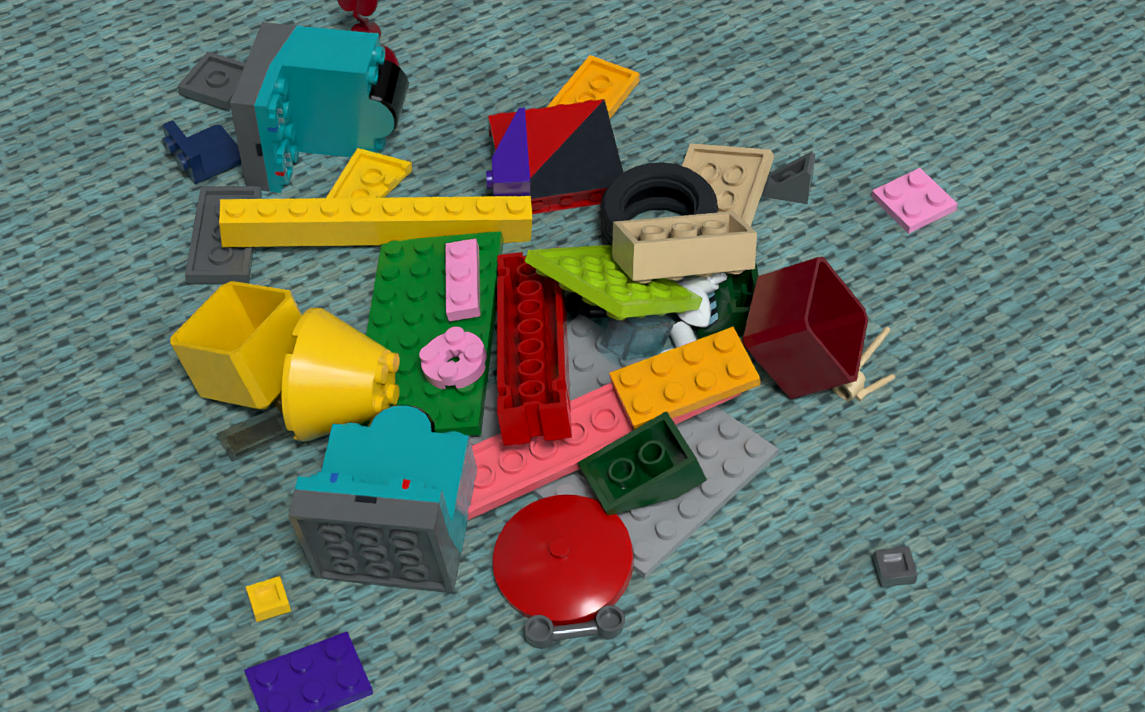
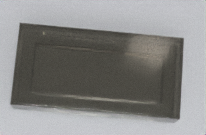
M277 407L217 433L218 441L231 462L292 436V431L287 430L284 417Z

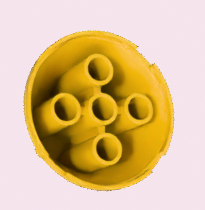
M313 307L305 311L292 333V337H297L293 355L286 354L281 397L283 417L287 430L294 431L296 436L294 435L293 439L308 442L329 435L332 424L344 425L349 422L362 424L373 420L380 412L388 409L390 404L396 405L399 398V386L395 384V373L399 368L400 359L398 353H393L326 309Z

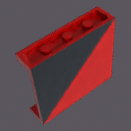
M605 99L525 110L532 214L601 204L604 191L613 180L623 173ZM503 112L488 116L489 137L493 139L495 151L516 112Z

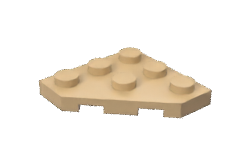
M690 143L682 166L693 170L711 185L716 194L718 212L733 211L751 227L775 156L769 149Z

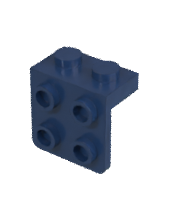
M173 120L162 124L165 135L162 138V143L165 150L175 158L180 169L186 172L194 184L241 164L238 145L221 125L211 126L186 137Z

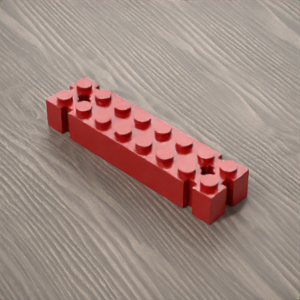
M523 252L498 255L497 389L499 396L497 397V415L503 446L531 443V438L536 436H544L545 441L572 438L566 291L559 287V282L553 278L537 274L536 268L525 262L526 256H523Z

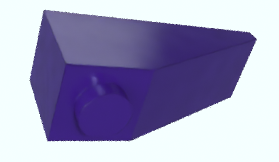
M525 107L518 108L492 157V170L486 171L487 189H493V196H530Z

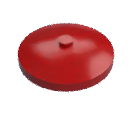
M564 494L549 496L525 506L503 527L493 552L494 576L498 588L507 603L528 619L535 615L546 616L552 621L553 626L582 623L595 619L602 607L614 605L621 598L629 585L634 567L632 542L623 521L617 514L607 515L599 501L580 495Z

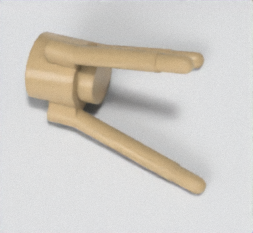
M885 327L862 354L857 381L832 388L835 394L847 402L853 398L861 401L869 393L895 379V375L890 374L864 388L866 379L860 371L861 367L890 332L889 327Z

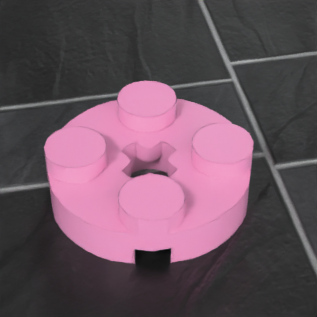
M451 327L446 333L436 337L427 346L423 347L420 350L419 357L423 373L431 385L439 389H446L445 385H455L456 389L474 383L482 376L486 368L485 360L487 353L483 342L478 336L470 332H464L461 327ZM453 357H459L460 359L456 363L449 361Z

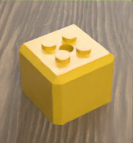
M231 281L221 285L170 337V344L200 397L267 410L282 393L286 354L293 355L297 337H292V333L302 313L290 290Z

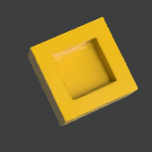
M280 576L245 586L256 622L291 612Z

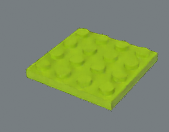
M612 245L528 250L525 259L527 264L536 268L537 274L553 278L559 282V287L583 296L582 300L584 302L603 308L609 317L616 320H625L627 317L645 318L646 315L654 314L664 316L666 313L672 312L683 314L685 311L699 310L703 299L673 280L666 278L652 279L649 283L632 281L612 258Z

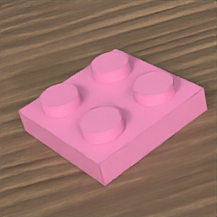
M921 168L872 190L871 195L908 234L956 211L958 205Z

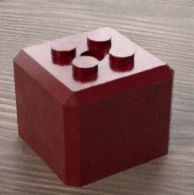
M823 256L816 257L758 276L742 344L782 392L790 399L857 381L868 325V316L864 306Z

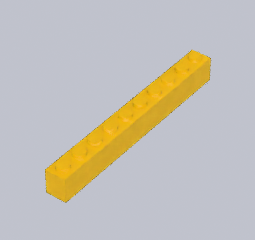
M531 196L220 199L219 214L222 247L381 245L394 240L403 241L416 238L496 231L502 232L504 243L531 241L533 220Z

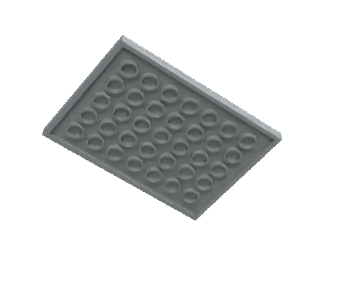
M579 314L567 324L570 401L611 383L610 372L647 358L586 316ZM497 383L486 391L482 434L469 435L471 446L501 433L497 415V397L499 396ZM717 406L676 424L697 458L707 481L678 498L616 513L625 524L631 538L634 552L633 570L644 579L778 455L779 449ZM581 469L530 492L538 499L569 494L585 496L599 501Z

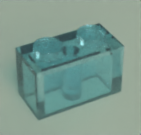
M655 314L646 315L645 318L627 317L625 320L611 318L600 344L624 361L655 356L662 352L675 321L666 315L659 316Z

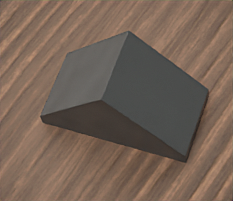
M811 151L768 174L761 196L808 204L813 181L815 154Z

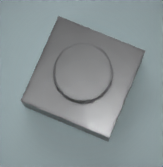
M909 546L875 550L873 559L881 587L916 583L918 575Z

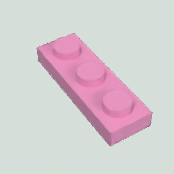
M476 238L446 243V314L449 321L481 316L479 245Z

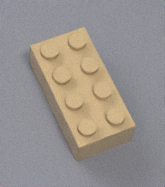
M733 211L613 222L612 258L632 281L638 283H649L652 279L657 278L680 280L683 276L688 275L710 277L713 273L719 272L740 274L743 270L755 269L757 232Z

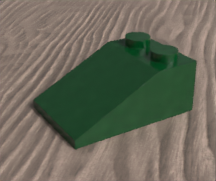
M667 411L577 462L607 515L678 498L707 481L697 458Z

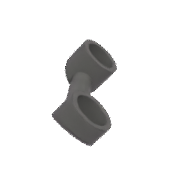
M607 605L598 611L596 621L553 626L552 621L546 616L535 615L530 617L525 623V637L532 646L540 649L547 648L551 645L552 641L599 635L609 640L617 637L623 631L625 615L619 607Z

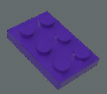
M348 631L244 670L259 712H329L373 695L372 686Z

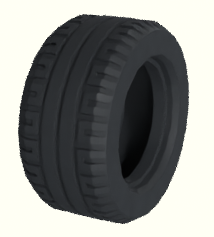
M664 162L635 166L613 180L604 191L605 193L602 196L600 205L603 245L613 244V222L628 221L637 214L649 210L668 209L683 215L718 213L716 194L711 185L702 176L687 167Z

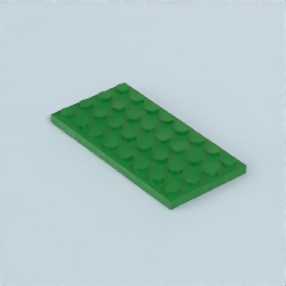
M501 231L416 238L403 241L394 240L381 244L366 336L391 352L399 354V368L395 373V384L399 386V398L396 405L390 404L389 408L406 405L419 409L426 414L431 422V432L447 433L455 431L463 435L482 434L497 304L498 255L502 254L504 243ZM476 238L479 245L481 316L449 321L446 314V243ZM451 327H461L464 332H470L478 336L483 342L487 353L485 360L486 368L478 380L459 389H456L455 385H445L446 389H439L427 381L419 357L420 350L423 347L427 346L436 337L446 333ZM453 357L449 361L456 363L460 359L459 357ZM373 420L359 425L370 427Z

